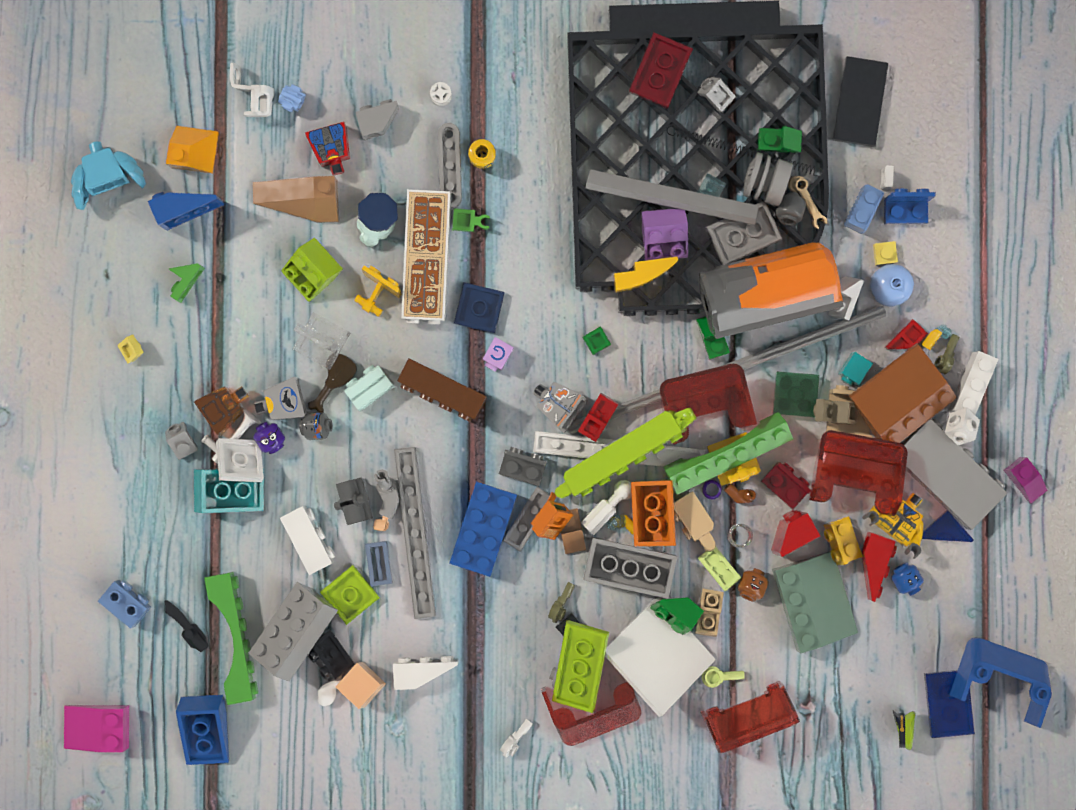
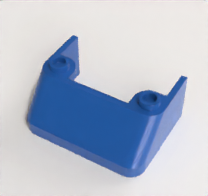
M971 638L966 644L950 696L965 701L972 681L977 683L988 682L993 670L1032 683L1029 690L1031 701L1024 722L1041 728L1052 696L1047 664L1041 659L985 639Z

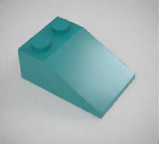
M194 469V512L264 511V479L262 482L219 480L218 469Z

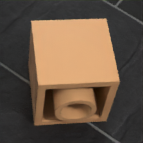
M358 662L337 684L336 688L358 709H361L369 704L386 683L364 662Z

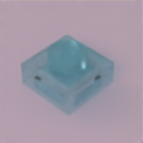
M707 173L697 193L719 197L726 183Z

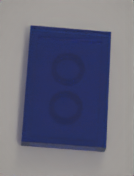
M958 670L924 673L931 738L975 734L970 688L965 701L950 696Z

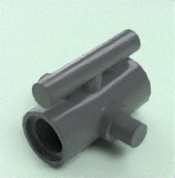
M362 477L336 484L339 501L334 503V508L343 511L347 525L373 518Z

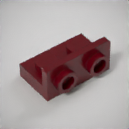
M777 462L763 477L761 482L793 510L812 490L808 488L810 486L809 482L801 476L798 479L793 474L794 469L789 464Z

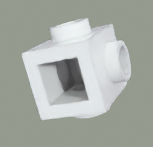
M968 408L949 414L945 434L957 445L976 440L980 420Z

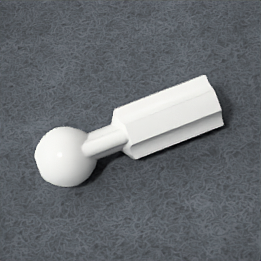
M628 480L618 481L614 486V494L608 500L602 499L581 521V524L595 535L616 513L615 506L621 500H628L632 497L631 483Z

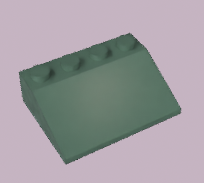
M830 552L772 569L796 651L800 654L821 648L858 633L838 565L833 561Z

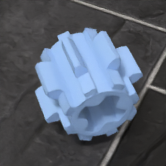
M293 84L291 87L285 85L278 102L282 104L283 109L293 112V110L298 112L304 103L306 94L298 86Z

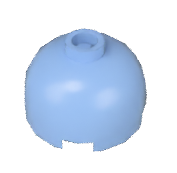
M896 264L882 266L875 271L870 281V289L875 297L874 299L880 304L889 307L901 305L907 301L914 288L911 273L908 269Z

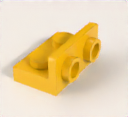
M849 516L823 525L825 529L824 537L831 546L830 554L837 565H846L850 561L863 557Z

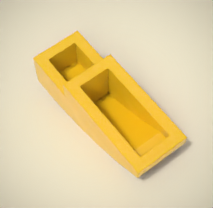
M678 257L634 262V271L614 273L615 292L631 290L655 280L678 262Z

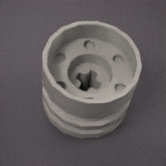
M757 152L755 158L749 164L744 179L743 196L749 197L753 188L755 189L753 199L757 200L761 192H765V203L778 207L787 188L793 163L779 159L773 168L770 167L771 156H767L764 164H761L763 154Z

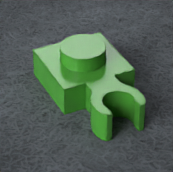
M454 209L452 230L474 232V226L487 230L489 226L482 225L481 221L483 219H490V216L481 215L475 217V210Z

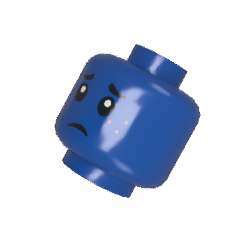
M906 562L893 570L894 573L891 579L899 593H908L911 596L921 590L919 586L923 584L924 579L915 565H909Z

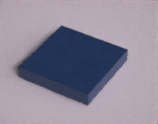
M463 282L454 324L495 334L505 292Z

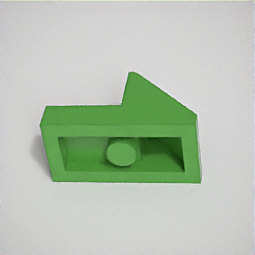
M198 263L169 268L170 271L182 278L180 282L177 281L173 285L170 297L182 303L205 268Z

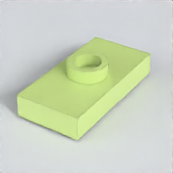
M717 547L711 552L705 551L698 557L699 561L724 591H727L741 579L740 575Z

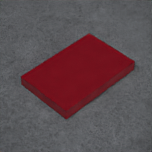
M653 33L628 93L668 109L693 48Z

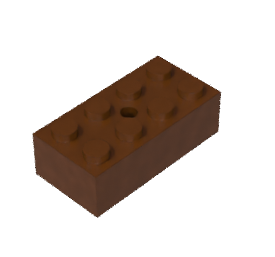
M408 358L397 380L401 383L400 388L412 394L414 391L421 393L420 398L430 403L436 400L440 402L438 407L450 413L454 409L459 412L458 416L468 422L471 419L477 420L487 400L485 395Z

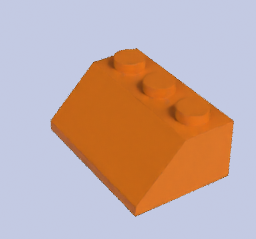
M673 481L631 482L634 547L676 546Z

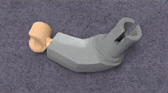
M381 469L377 471L378 475L374 474V478L377 481V491L382 498L379 514L383 515L382 519H375L373 528L378 531H386L389 527L388 518L393 519L400 500L395 480L388 476L386 470Z

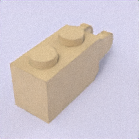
M692 491L674 503V519L676 522L681 521L685 527L682 531L688 540L693 539L694 542L698 540L705 550L711 552L716 547L714 538L710 534L713 530L714 522Z

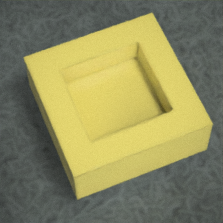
M896 241L873 244L875 266L898 263Z
M134 335L127 336L117 345L127 363L135 361L144 353Z

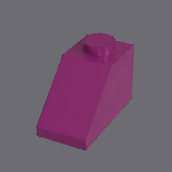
M1019 457L1003 470L1030 504L1048 491L1041 474L1027 457Z

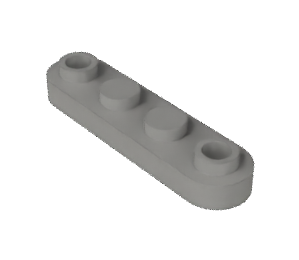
M445 123L438 130L440 191H448L455 195V200L451 201V208H456L462 201L460 131L456 125ZM447 132H453L451 138H446Z

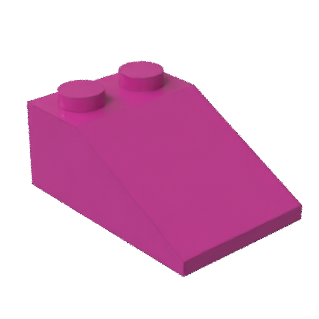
M129 705L64 706V749L92 752H124L129 748Z

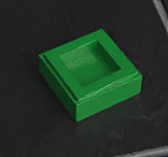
M601 326L582 337L592 355L611 345Z

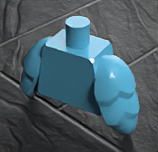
M98 141L89 144L91 154L82 157V164L76 167L71 178V195L76 208L79 210L85 209L89 200V194L95 196L130 183L127 174L142 189L146 185L143 170L137 165L133 157L121 151L113 152L111 148L103 149L101 142Z

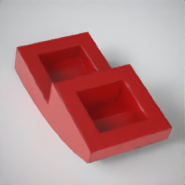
M600 393L578 432L597 442L619 403Z

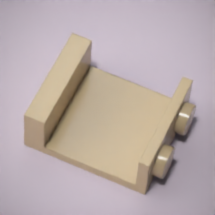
M836 385V389H830L829 400L852 402L849 395L854 391L849 390V386ZM857 410L856 425L827 423L825 440L872 444V435H869L870 428Z

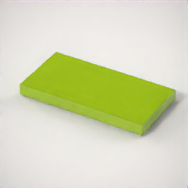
M570 620L566 622L552 696L553 702L590 713L594 712L609 637L608 631Z

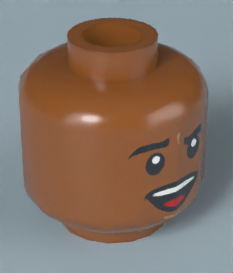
M756 568L753 571H745L738 584L740 596L751 602L762 599L769 585L768 579L764 576L765 573Z

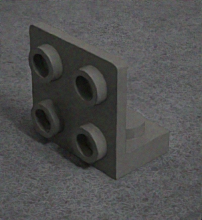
M510 447V451L505 450L499 474L540 486L547 463L543 461L544 456L531 453L530 457L522 455L523 450Z

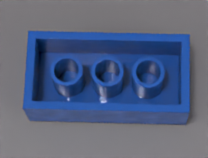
M476 481L449 564L489 577L491 576L517 494Z

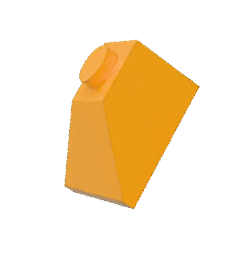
M176 126L169 141L166 164L175 169L213 174L219 132Z

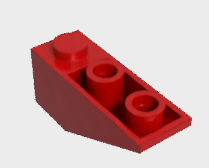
M867 532L861 553L863 556L862 564L868 600L875 602L876 598L879 599L882 594L883 586L881 584L883 578L888 576L890 570L888 563L890 558L894 557L897 546H895L896 541L871 532Z

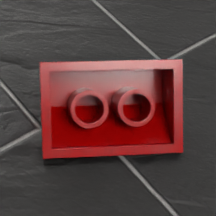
M791 510L782 515L784 519L779 521L771 551L773 554L783 557L820 537L809 514Z

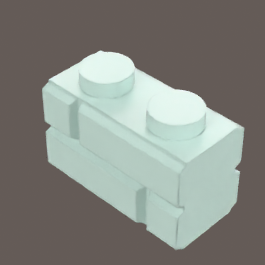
M371 365L363 371V377L359 380L355 377L346 384L348 388L344 392L360 412L395 387L379 365L376 367Z

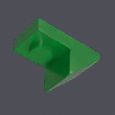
M783 126L782 129L759 128L758 151L801 153L802 131Z
M706 316L696 319L709 360L729 354L730 351L725 337L715 338L709 330Z

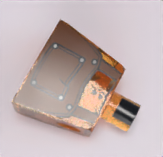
M224 386L195 400L194 403L217 435H222L244 413V408L240 403L248 398L249 395L242 386L233 393L228 387Z

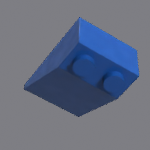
M160 192L153 195L152 200L147 201L157 224L167 231L225 205L224 201L214 194Z
M224 696L181 697L176 709V716L186 765L229 763L227 712Z

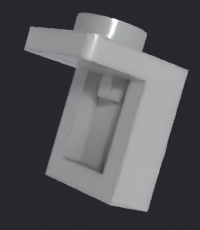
M184 422L173 424L165 431L166 441L178 460L198 451L197 445L188 433Z

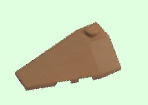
M317 176L253 182V204L317 223L339 222L338 180L335 176Z

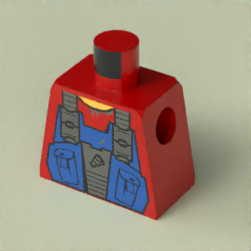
M340 122L305 132L321 167L329 165L332 176L344 173L342 161L350 159L346 124Z

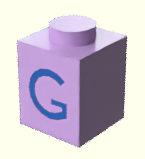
M495 337L483 357V361L486 362L484 366L495 372L497 369L502 371L514 347Z

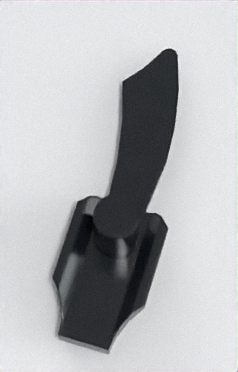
M165 600V613L184 629L181 636L188 645L200 652L208 648L206 636L197 624L193 623L190 625L185 615L174 604Z

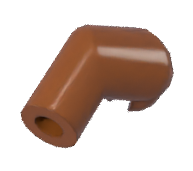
M730 483L723 489L739 504L750 503L756 498L754 490H738Z

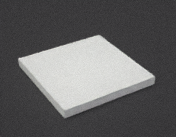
M657 596L607 645L605 657L658 717H661L716 659L691 631L684 635L677 633L671 628L670 624L655 615V612L650 607L652 604L662 600L661 597Z

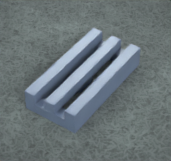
M387 541L365 544L370 585L392 584ZM379 546H383L387 580H383ZM371 547L375 548L379 581H375Z

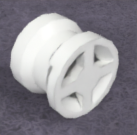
M438 82L431 87L430 95L435 105L445 106L450 103L452 93L446 83Z

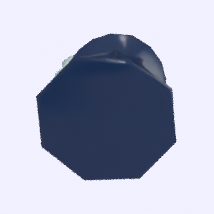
M370 193L358 203L357 229L361 233L360 241L367 247H373L377 245L380 239L388 237L398 220L397 203L386 193Z

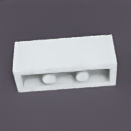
M980 351L972 352L955 393L957 398L951 402L948 411L955 412L968 408L976 415L998 362L997 358Z
M302 506L284 515L280 520L308 574L311 575L334 563L333 558L335 554L330 546L327 547L323 539L326 537L321 527H316L313 521L316 518L311 508L307 509L306 506Z

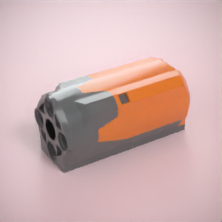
M812 242L717 266L713 270L699 273L701 300L709 330L716 339L844 307L839 274L831 250L820 243Z

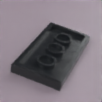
M846 56L833 141L871 147L876 146L888 70L887 62Z

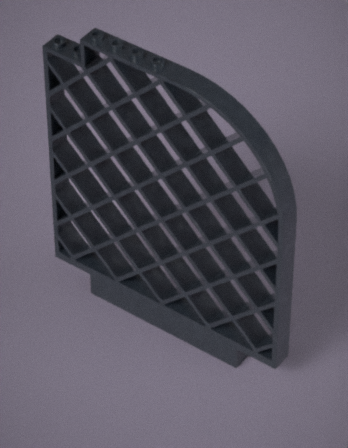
M779 0L609 6L608 10L609 31L567 33L575 289H580V292H593V288H601V292L614 291V281L580 282V275L596 258L613 274L622 273L601 252L621 231L644 251L643 241L627 225L646 205L653 210H664L658 204L642 201L622 222L600 202L606 193L599 192L594 196L577 180V170L592 154L615 175L629 178L625 173L644 153H647L668 173L659 183L660 185H665L673 178L685 190L700 193L678 173L679 169L698 151L721 172L706 187L702 194H708L724 176L742 193L744 192V182L730 170L743 156L744 148L740 155L738 153L725 166L703 145L705 137L703 142L700 143L701 139L696 142L697 139L695 138L693 141V135L689 140L688 134L685 140L693 148L673 168L651 147L669 126H674L672 128L675 130L679 128V132L683 129V135L687 129L676 119L695 99L718 119L715 125L705 134L706 140L723 124L746 145L745 151L749 147L750 150L753 149V152L755 150L758 152V145L755 143L758 140V133L751 139L728 117L748 97L770 118L763 128H770L774 122L781 129L783 126L794 128L781 115L801 96L818 112V124L805 138L802 136L801 147L820 164V168L823 170V175L819 176L807 190L810 194L820 182L821 202L811 194L810 196L821 215L827 218L829 179L823 24L780 26ZM653 33L676 42H689L688 47H694L716 67L708 78H716L721 72L744 93L724 114L717 111L706 97L700 96L697 93L701 85L696 88L682 75L679 84L691 96L673 115L662 106L638 97L620 117L597 97L616 75L628 87H631L633 79L622 69L641 49L646 51ZM807 38H815V46ZM795 39L776 60L754 41ZM742 40L724 61L720 60L702 43L706 41ZM636 44L618 65L597 45ZM797 44L816 60V72L803 85L779 64ZM584 45L573 57V46ZM745 46L768 66L751 86H748L727 66ZM589 51L611 70L593 91H590L574 76L573 69ZM772 71L796 92L778 112L754 91ZM815 79L817 83V98L806 89ZM574 86L586 97L576 109ZM643 100L666 121L647 142L624 122ZM591 102L613 122L594 144L575 127V119ZM618 127L641 148L622 169L617 167L598 149ZM817 130L819 151L808 141ZM576 138L588 149L578 161H576ZM791 152L785 159L789 161L796 153ZM773 159L772 163L770 164V167H773V168H774V166H775V165H774V162H775L774 159ZM577 190L590 201L579 215ZM751 191L744 203L749 204L752 201L756 205L763 202L760 197L757 200L753 199L754 192ZM594 206L618 227L598 249L579 233V222ZM768 206L777 227L779 226L799 246L808 244L791 226L782 224L777 218L776 212ZM685 210L686 216H687L691 211ZM715 217L718 221H721V220L724 219V218H720V217ZM821 218L818 221L819 229H816L812 240L813 243H819L823 234L825 223H823ZM688 233V243L698 252L678 273L672 268L666 272L672 279L653 300L648 298L638 287L631 289L647 306L623 307V291L618 292V313H623V316H636V312H644V316H655L657 312L666 311V315H678V311H687V314H700V310H704L701 295L681 275L700 255L715 268L722 265L706 250L712 243L711 239L702 246ZM579 242L592 253L581 267ZM762 250L754 253L756 256L765 255ZM645 254L637 262L645 261ZM752 254L742 258L741 260L748 259ZM634 265L627 272L634 271ZM675 282L699 303L693 305L655 306V303Z

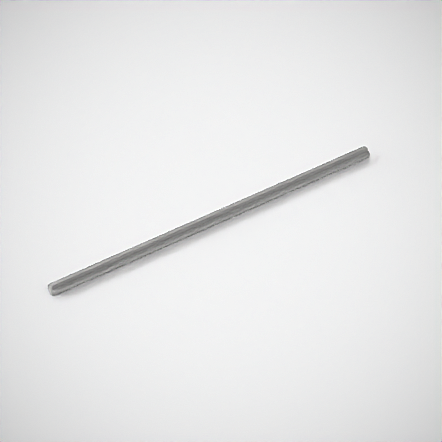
M883 306L853 316L849 321L837 322L621 403L617 406L610 420L886 317L885 308ZM586 417L573 421L568 428L569 433L574 434L578 432Z

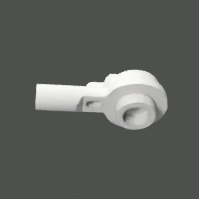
M526 719L518 731L509 736L500 749L504 753V757L509 755L512 757L519 749L518 741L527 733L533 723Z

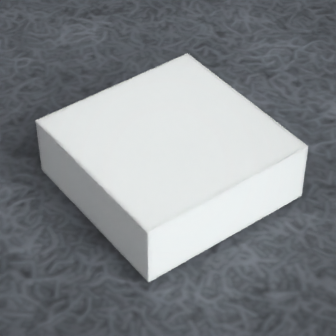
M886 165L881 169V190H889L893 187L894 166Z

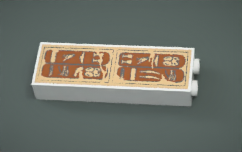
M407 189L401 316L402 319H406V323H419V319L428 320V324H440V320L445 321L451 192Z

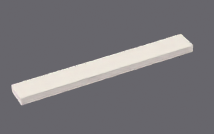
M535 431L533 452L589 458L617 440L598 438L597 442L584 436ZM664 445L665 448L658 453L653 454V452L645 455L647 459L639 464L663 467L680 458L689 459L704 455V450Z

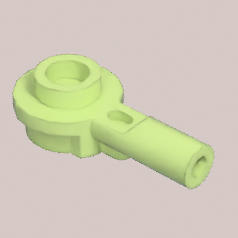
M709 666L701 675L704 685L711 688L717 687L724 680H740L745 677L744 671L722 672L714 666Z

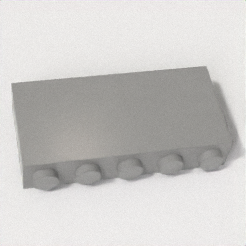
M930 419L910 434L891 456L966 529L973 530L1007 494L1003 489L1005 486L997 478L993 479L988 475L990 471L983 464L980 463L978 465L973 460L974 456L966 448L962 449L942 430L943 425L938 420Z

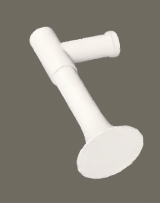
M243 410V421L229 439H239L250 426L256 423L261 424V422L252 413ZM207 434L201 442L205 443L216 453L212 460L218 464L216 442Z

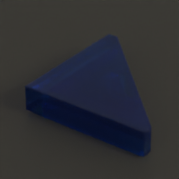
M948 510L923 530L922 539L974 541Z

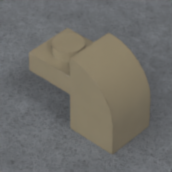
M816 399L813 410L816 422L856 425L857 408L853 402Z

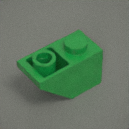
M688 597L662 599L650 607L658 618L665 620L675 632L682 635L693 629L704 612L703 609Z

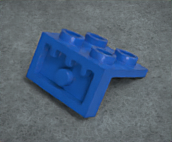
M904 188L895 189V192H891L890 195L884 198V224H927L928 201L936 197V192H929V189H916V192H908V189Z

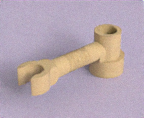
M802 176L791 177L788 181V188L791 192L800 194L801 198L805 200L806 207L811 214L812 226L819 229L817 225L818 218H821L823 223L827 224V218L818 211L807 190V180ZM799 181L801 182V187H800V188H798V182H799Z

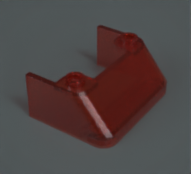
M625 679V683L618 685L614 689L613 697L616 705L578 720L575 719L573 712L568 708L562 707L555 710L546 686L543 687L542 695L562 742L568 746H574L637 721L641 716V707L633 687Z
M780 681L766 686L767 690L764 691V694L730 708L719 709L718 706L707 709L706 713L705 711L700 712L711 741L718 753L733 750L800 722L786 688Z

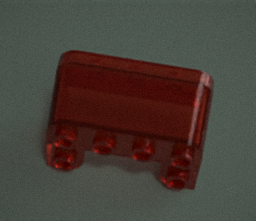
M732 363L667 379L660 385L659 393L662 412L669 410L679 412L691 408L695 416L698 417L727 410L730 422L735 427L742 428L757 424L745 373L738 364ZM688 426L686 427L687 431L682 433L683 438L674 443L670 441V445L682 443L688 438Z
M834 430L826 431L822 435L819 444L809 500L827 502L832 496L833 485L876 493L874 505L879 513L895 517L902 504L908 455L906 447L898 442Z

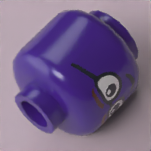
M263 422L256 427L257 432L254 434L253 439L262 452L273 454L284 447L285 436L276 423L268 424Z

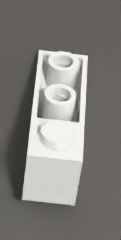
M442 656L441 660H432V657H420V661H411L410 657L398 658V661L393 663L394 690L417 689L457 666L459 659L454 660V656Z

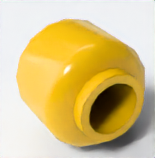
M479 139L470 145L468 156L470 162L475 167L485 169L494 163L496 150L490 141Z

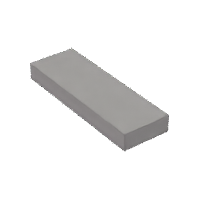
M536 487L505 535L504 542L521 552L533 533L531 522L548 501L550 494Z

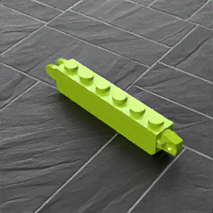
M687 408L679 412L672 410L664 411L564 473L563 478L565 482L555 488V496L562 499L572 494L573 496L581 494L584 497L593 492L592 487L595 485L603 486L611 481L610 476L616 473L619 476L628 471L629 468L627 466L633 462L637 465L646 460L645 455L653 452V454H656L665 448L663 444L668 441L674 443L683 438L682 433L687 431L686 427L697 419L693 410Z

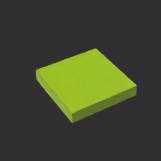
M354 565L320 591L326 601L338 610L337 614L346 625L380 598Z

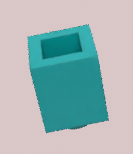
M853 352L838 375L842 377L841 381L849 386L860 385L873 363L857 352Z

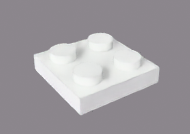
M218 438L216 447L219 480L262 482L264 479L262 456L254 440Z

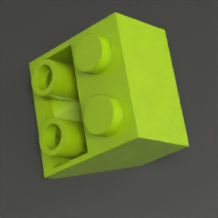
M313 238L295 251L281 272L305 299L310 302L335 280L343 268L318 240Z

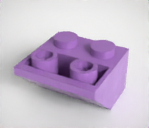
M675 208L642 212L645 261L670 257L687 258L688 222L685 210Z

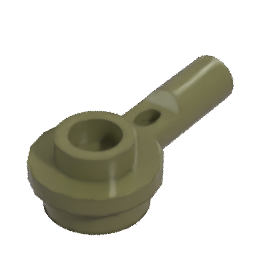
M951 335L944 355L938 356L934 362L935 367L940 373L947 374L953 367L955 360L953 358L955 355L954 349L960 338L958 335Z
M570 582L567 583L562 595L554 602L549 612L548 618L552 619L553 623H557L558 620L562 621L566 614L564 605L575 587Z

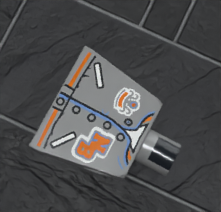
M553 382L548 389L539 384L534 390V395L540 398L537 407L563 433L567 431L588 402L582 394L556 382Z

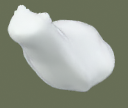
M341 675L335 680L324 684L318 690V703L321 706H329L335 700L336 686L343 679Z

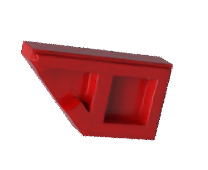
M912 319L885 348L910 349L916 343L919 344L928 333Z

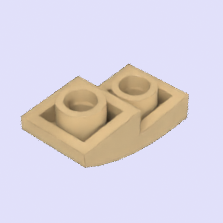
M702 589L699 607L704 612L696 623L695 634L717 636L724 592Z

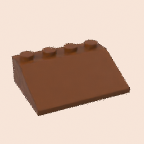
M917 343L849 395L877 441L888 450L894 448L957 398L948 382Z

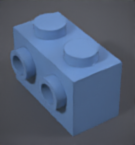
M117 580L111 584L98 602L131 629L136 627L151 609V606L148 604L149 600L142 594L137 595L131 590L133 587L128 582Z

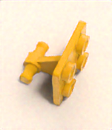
M370 265L369 268L363 266V274L377 283L370 298L365 299L358 294L354 301L359 303L367 313L371 312L380 317L383 310L375 305V300L383 289L400 298L402 295L400 287L393 279L389 277L387 280L384 279L381 272Z
M744 432L708 445V452L711 453L721 449L748 433ZM753 458L717 477L720 485L723 486L736 481H747L749 477L761 472L757 458Z

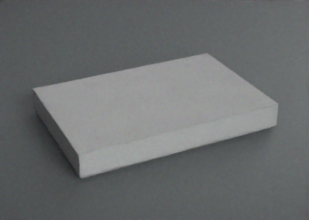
M765 201L756 204L758 205L755 225L723 219L706 227L722 265L733 263L783 240Z

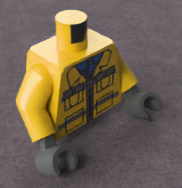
M912 493L906 501L899 497L883 499L876 502L871 510L863 515V519L868 517L871 519L869 526L875 524L902 546L907 547L909 545L905 550L906 555L910 551L914 553L913 559L920 555L924 523L922 521L923 515L915 510L922 502V499L916 494Z

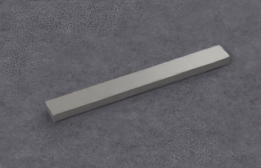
M590 170L586 183V189L755 225L758 205Z
M416 447L394 449L414 619L435 617L436 611Z

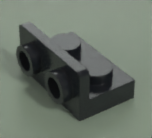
M331 630L319 637L307 655L312 662H316L320 668L319 673L325 680L328 679L329 682L335 680L355 665Z

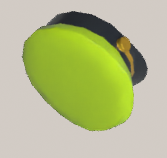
M893 710L894 720L899 732V748L911 750L916 712L911 711L906 715H898Z

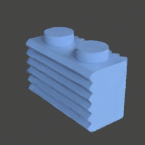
M868 184L860 189L859 195L856 197L857 199L844 223L845 227L860 234L867 230L884 195L883 191Z

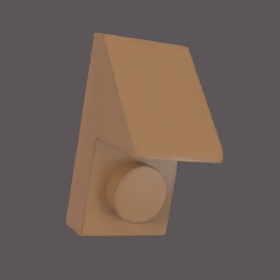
M578 508L570 510L573 516L561 531L565 554L586 550Z

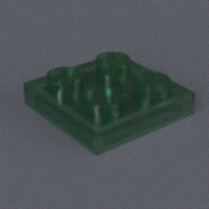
M776 371L772 414L779 412L780 415L815 418L813 410L816 399H818L819 375Z

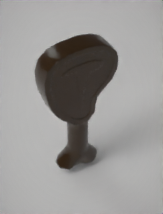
M339 353L329 357L327 360L328 377L317 398L308 402L310 410L316 409L318 412H324L323 403L333 389L340 388L351 381L357 371L353 360Z

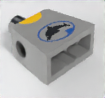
M292 377L264 390L265 400L254 403L257 415L269 412L271 420L303 418L307 414L297 377Z

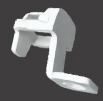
M230 63V82L232 87L241 91L251 92V111H245L244 116H270L272 113L274 88L267 85H240L241 66L236 63ZM259 97H260V111L258 110Z

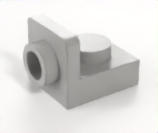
M710 77L703 81L701 88L697 92L700 96L706 97L719 112H723L736 97L720 78Z

